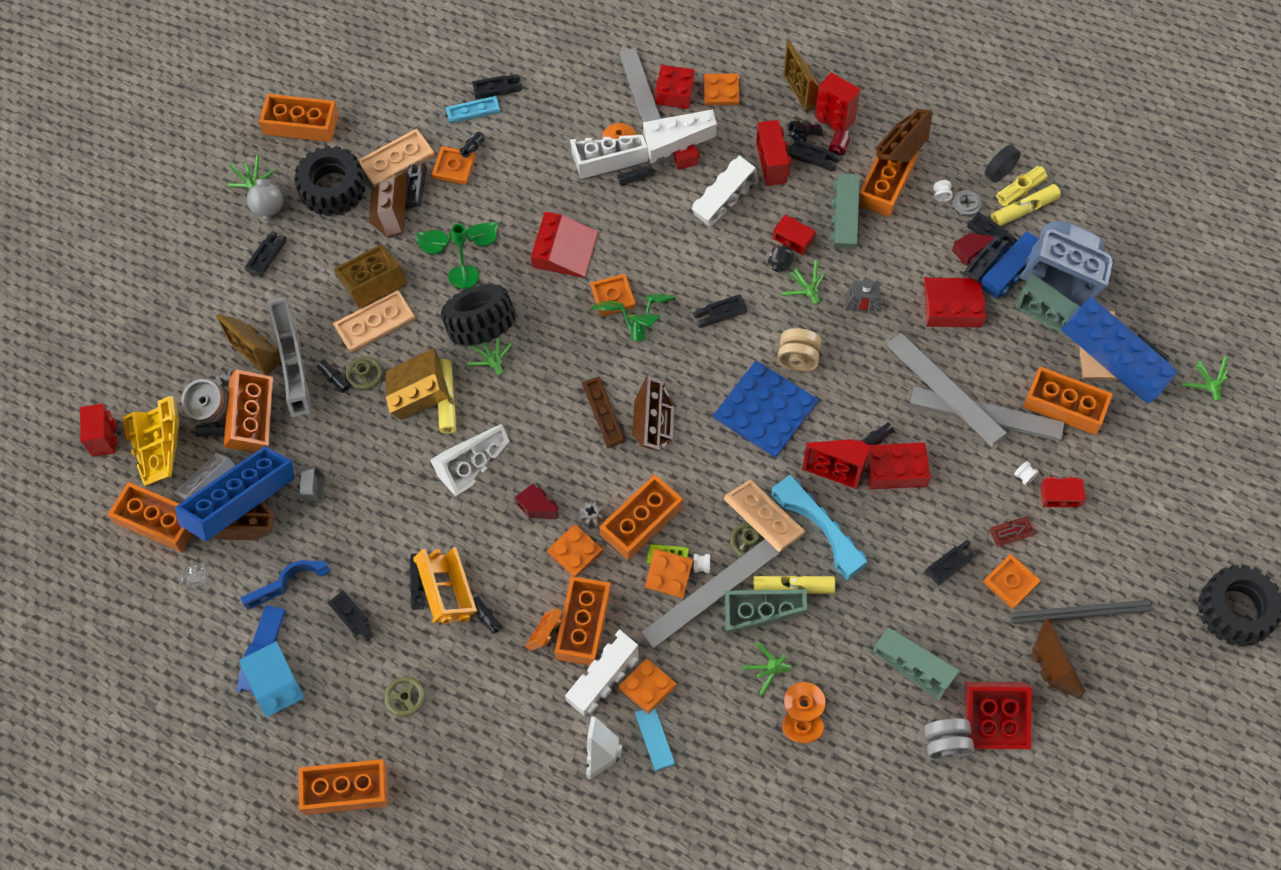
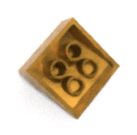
M788 41L786 42L783 75L806 113L816 109L819 81L812 74L809 63L805 62L793 44Z
M382 245L333 269L358 308L365 307L376 299L383 298L388 293L398 290L407 284L401 266Z
M222 314L216 315L228 342L264 375L270 373L281 363L279 349L274 345L271 347L268 344L269 341L262 334L259 336L256 333V329L250 323L246 324L241 319Z
M435 348L386 371V400L390 413L400 420L450 397Z

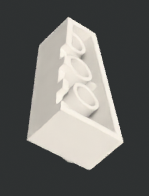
M713 109L643 122V135L648 148L650 163L656 162L658 158L663 156L666 158L677 150H685L687 146L692 144L697 145L716 137L717 123Z
M643 135L619 136V139L603 137V140L585 138V141L570 139L571 151L580 179L649 162L648 148Z
M740 155L737 159H733L728 169L720 173L717 181L705 190V194L700 199L694 202L692 207L694 215L711 227L726 213V207L734 206L741 194L745 195L750 191L748 189L750 185L759 183L756 168Z
M620 629L615 634L617 637L613 644L608 643L604 647L601 655L602 658L600 660L596 659L591 663L587 670L588 675L582 674L565 695L566 701L584 717L587 713L592 714L598 707L597 702L601 698L605 699L611 693V687L615 682L619 684L625 677V671L628 668H634L639 661L638 644Z

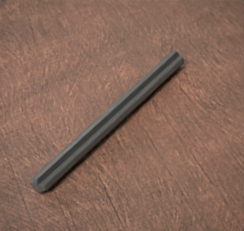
M1148 600L1012 612L1010 620L1013 624L1042 622L1048 617L1052 621L1148 612L1151 610V604Z

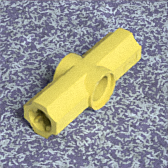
M1036 166L1028 173L1019 175L1016 181L997 193L998 202L1002 206H1008L1017 199L1027 196L1030 190L1047 179L1046 170L1042 166Z

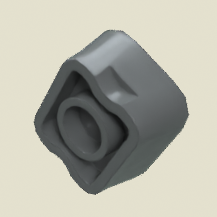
M318 466L303 469L300 482L301 497L305 498L306 502L322 504L325 487L324 472Z

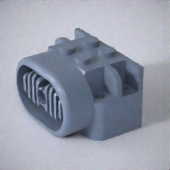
M1055 221L1046 224L1042 228L1039 240L1033 245L1031 254L1026 259L1027 268L1020 274L1019 278L1028 282L1032 274H1034L1072 302L1081 305L1090 296L1095 298L1108 286L1112 258L1104 252V242L1098 235L1069 222Z

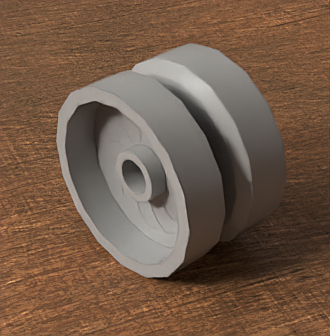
M208 379L194 380L187 385L182 393V409L186 415L201 423L210 425L220 423L226 418L228 391Z
M945 719L925 725V739L930 741L927 745L928 757L934 760L956 759L974 753L973 740L968 737L972 732L970 722L966 719Z

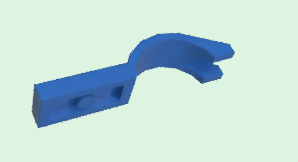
M300 560L293 562L284 568L277 581L240 598L245 608L250 610L284 594L288 580L294 574L300 571H312L319 576L330 573V569L325 561Z
M265 605L253 642L247 648L244 657L276 642L286 613L285 609ZM240 667L236 691L240 693L242 689L252 691L242 667Z

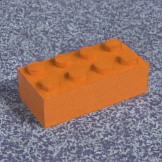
M267 94L259 124L264 135L332 142L339 112L335 101Z
M919 151L909 162L879 159L876 157L859 192L858 206L890 218L916 164Z
M1039 366L1023 408L1096 435L1102 425L1113 393Z
M237 369L229 378L224 448L255 453L264 446L268 447L273 386L272 376Z
M654 474L599 526L600 536L629 561L683 508V498Z
M127 482L107 514L114 524L181 553L193 533L179 526L175 507L179 503L130 482Z
M574 576L570 577L554 652L556 660L590 666L598 658L611 594V584L609 582Z
M383 759L299 768V810L303 815L389 807L387 764Z

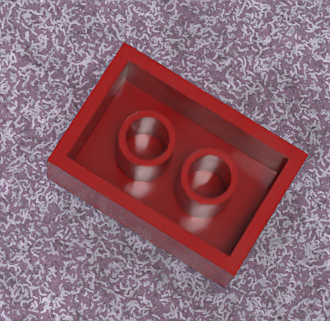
M831 72L819 85L815 118L820 123L829 125L835 132L840 129L847 131L855 122L861 89Z
M779 120L757 123L756 146L766 186L787 183V177L790 176L789 166H791L790 155L787 156L786 153L788 151L787 141H783L784 129L783 126H780Z
M926 442L870 445L866 460L869 490L928 486L930 471Z

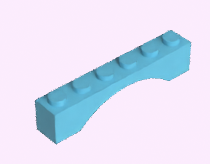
M789 475L772 488V497L783 509L804 515L821 528L832 547L834 567L846 581H849L866 568L867 558L865 554L854 547L851 538L845 536L841 532L840 526L835 521L832 522L829 519L826 510L815 503V499L810 493L805 492L798 479H794Z

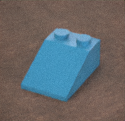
M277 641L239 660L265 717L304 698V694Z

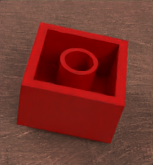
M661 65L655 90V104L689 109L695 82V69Z
M104 404L80 407V442L92 457L115 454V447L118 446L115 430H117L118 425L116 419L111 416L110 410H107Z

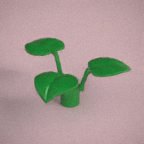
M498 223L476 224L467 230L463 224H455L451 227L448 238L440 230L415 232V237L420 249L432 255L441 253L443 247H447L452 238V241L459 245L461 267H454L449 271V282L457 288L470 289L476 285L479 273L475 266L469 265L464 267L462 245L466 238L470 242L474 241V244L480 247L493 244L497 236Z
M663 293L645 296V299L649 300L645 314H632L628 316L624 303L618 301L597 303L590 308V311L593 309L606 311L621 310L627 323V329H631V340L643 341L646 340L645 328H651L660 319V315L649 313L651 304L675 300L676 296Z

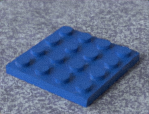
M756 360L713 414V418L776 458L816 406L819 399Z

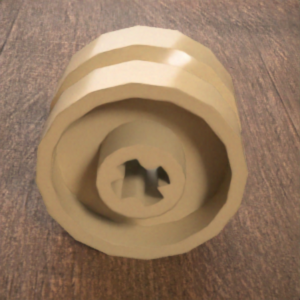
M794 328L785 330L781 334L777 358L778 363L790 370L803 372L814 370L818 367L822 339L818 334L807 329Z

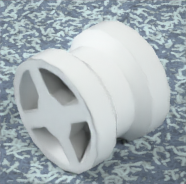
M941 180L934 184L936 201H949L953 198L950 181Z
M1026 461L1016 470L1014 475L1017 478H1021L1022 483L1026 486L1036 478L1039 471L1033 469L1031 464Z
M694 554V573H699L700 571L710 573V554H705L704 556Z

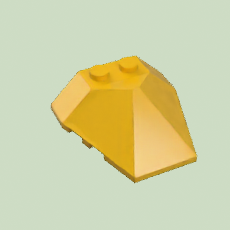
M173 396L157 401L158 408L149 412H132L123 416L125 437L131 441L133 447L131 452L132 455H136L139 462L137 468L144 486L172 476L179 430V412L177 402Z

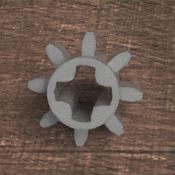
M586 502L585 508L580 509V514L582 515L580 521H586L587 527L590 524H594L597 527L598 520L603 521V516L601 515L603 508H597L596 502L593 504Z

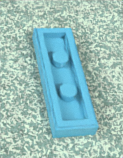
M496 96L446 107L450 124L501 113Z
M656 709L649 715L643 710L635 712L655 772L674 766L675 762Z

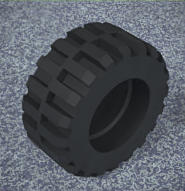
M325 146L323 149L319 147L314 152L310 151L307 153L306 158L303 157L299 161L300 165L296 166L294 180L301 201L310 211L314 210L316 214L321 215L323 212L325 216H331V213L340 215L341 211H350V207H355L358 204V199L361 200L364 196L363 192L366 190V181L362 166L353 153L350 154V151L347 149L341 150V147L334 146V148ZM338 173L345 176L343 181L334 187L321 188L316 186L317 181L327 174Z
M481 284L477 287L473 286L470 289H465L461 293L455 294L452 299L447 300L446 304L442 307L441 318L452 342L460 346H472L490 342L492 339H497L501 334L506 333L515 322L516 312L509 293L504 287L498 284Z
M1232 565L1229 569L1225 567L1207 582L1202 589V593L1199 595L1198 601L1201 604L1198 606L1199 613H1203L1201 620L1203 624H1208L1207 630L1210 633L1215 632L1217 639L1220 641L1225 639L1229 645L1238 643L1239 647H1245L1248 643L1252 646L1259 641L1262 642L1281 622V592L1278 593L1277 591L1279 586L1276 582L1272 583L1270 581L1271 577L1266 574L1264 576L1261 574V570L1257 568L1252 570L1247 565H1243L1241 568L1238 565ZM1237 591L1247 595L1256 606L1257 619L1244 620L1235 616L1226 605L1225 593Z

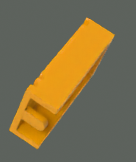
M453 547L446 555H441V550L436 549L429 556L426 549H422L413 559L414 563H417L434 618L432 620L433 623L441 622L442 624H448L452 621H459L460 623L469 621L470 617L477 610L457 548ZM434 574H449L451 582L436 583ZM452 585L459 609L445 610L437 586L450 587Z

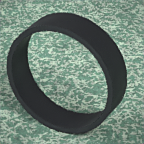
M1013 145L1004 147L990 161L985 169V175L992 182H998L1014 168L1020 159L1021 152Z

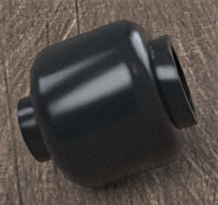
M783 244L772 248L768 264L772 266L771 269L773 271L782 273V270L790 269L794 259L792 249Z

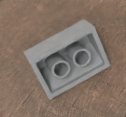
M215 453L174 494L182 501H185L235 467V465L228 457Z

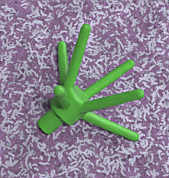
M258 154L255 160L254 177L251 175L247 162L244 163L248 179L231 163L228 164L245 182L228 183V187H247L250 190L251 187L257 185ZM270 170L259 179H266L274 170Z
M816 259L814 262L813 283L808 285L798 269L795 268L794 271L797 276L792 272L789 275L804 290L782 292V295L806 294L807 297L810 296L813 304L820 301L817 292H819L817 287L825 273H822L817 279L818 260Z
M500 337L496 339V351H493V354L485 342L482 343L489 357L475 345L470 346L487 361L468 362L467 366L489 365L490 368L494 367L497 375L504 372L500 365L502 363L501 358L512 346L511 342L500 353Z
M1224 356L1218 377L1212 380L1202 362L1198 360L1196 368L1205 379L1207 385L1182 383V386L1208 389V392H1212L1214 400L1221 399L1219 390L1222 389L1221 384L1227 379L1226 375L1229 372L1228 369L1224 371L1228 357Z
M756 642L755 645L768 657V665H743L741 668L743 670L768 669L757 674V678L770 674L759 693L760 696H763L775 674H780L782 671L790 672L791 665L784 663L786 655L776 659L761 642Z

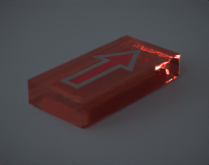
M1027 516L990 527L989 529L996 547L1029 538L1035 534Z

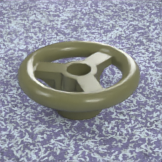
M363 356L349 363L346 368L345 377L351 387L357 390H368L380 382L383 370L381 364L376 359ZM376 368L377 375L375 379L369 383L368 377L370 375V372ZM351 373L362 378L363 385L355 383L351 378Z
M748 522L736 526L730 535V545L733 551L740 557L746 554L743 551L748 546L758 545L763 541L758 539L757 531L752 529L753 527ZM743 530V543L738 547L736 536L739 531ZM751 537L753 540L749 541L746 538Z
M405 676L393 680L387 686L384 693V702L387 709L392 714L401 717L415 714L420 710L425 700V690L422 684L412 677ZM408 683L405 690H402L400 693H391L398 684ZM414 687L419 692V699L415 706H413L414 696L412 694ZM404 695H408L406 700H402ZM391 700H397L401 707L408 708V710L396 709L392 705Z

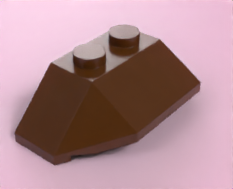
M916 109L913 112L914 114L905 117L897 123L876 147L877 158L909 162L929 139L932 110Z
M407 172L393 175L379 182L371 192L369 223L388 238L404 234Z
M647 376L634 401L632 435L642 447L660 451L673 441L674 404L665 388L664 381Z
M261 502L212 538L222 540H258L272 532L275 514Z
M1048 617L1043 621L1032 648V658L1035 663H1039L1042 669L1040 671L1041 676L1045 682H1048L1050 687L1075 698H1080L1086 691Z

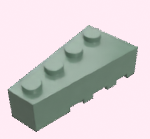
M806 589L725 591L726 635L806 614Z
M890 628L885 631L872 651L939 701L953 684L960 671L905 638L899 631Z

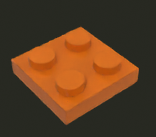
M738 73L704 74V105H739Z
M441 146L432 172V179L467 185L476 153L472 152L468 158H464L460 154L462 153L460 149Z
M625 274L590 283L596 304L603 301H618L624 303L625 310L636 308V303ZM598 310L600 317L621 312V310Z
M576 524L547 550V553L574 577H577L603 552V549Z
M655 548L645 588L684 598L694 559Z
M1012 554L1003 560L983 581L989 589L1012 609L1041 582Z
M554 608L545 612L525 647L532 651L546 646L551 639L550 632L553 628L556 629L562 620L559 618L562 611Z
M646 658L618 687L621 692L649 715L677 685L676 682Z

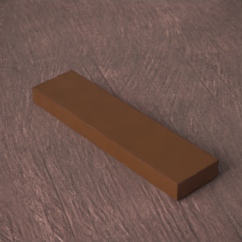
M600 377L582 382L583 389L607 449L625 443L624 436Z

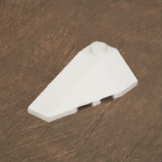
M500 424L445 450L430 461L440 480L457 496L476 482L474 480L476 475L480 471L484 472L487 469L485 466L491 458L498 456L509 443V439L503 425Z
M591 717L587 737L588 756L586 764L590 765L586 769V776L590 780L615 764L616 758L621 757L622 753L619 737L596 717Z

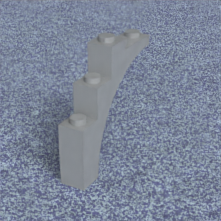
M287 298L270 300L267 304L279 347L285 379L286 401L291 417L309 414L310 393L301 356V344Z

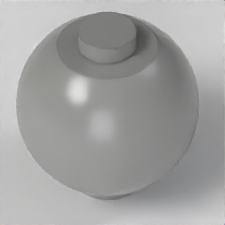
M256 179L257 185L251 187L247 195L248 207L256 216H261V219H272V215L278 214L282 209L284 202L283 194L277 186L271 184V179Z

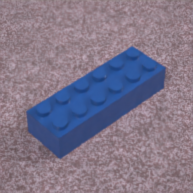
M1092 296L1079 306L1060 329L1147 404L1161 394L1178 372Z
M264 446L177 505L175 511L179 526L204 541L209 540L294 480L292 461Z

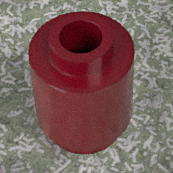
M837 130L830 142L829 151L843 156L850 142V134L846 130Z

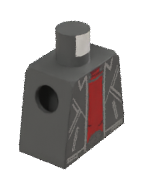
M870 279L853 281L846 293L845 311L881 312L880 283L873 282Z

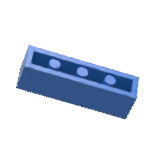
M1026 231L982 278V289L996 299L1001 295L1005 296L1011 288L1010 285L1012 283L1016 284L1020 280V274L1027 268L1026 259L1031 254L1033 245L1039 239Z

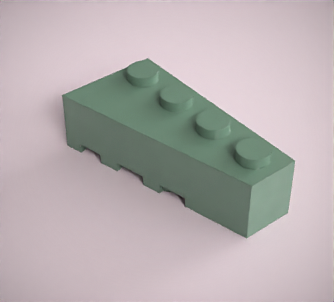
M838 174L837 179L833 180L835 197H832L834 214L831 217V225H834V231H831L830 242H834V248L856 249L860 178L858 174Z
M1032 274L1022 289L1016 309L1064 335L1066 334L1060 329L1079 308L1077 304L1034 274Z

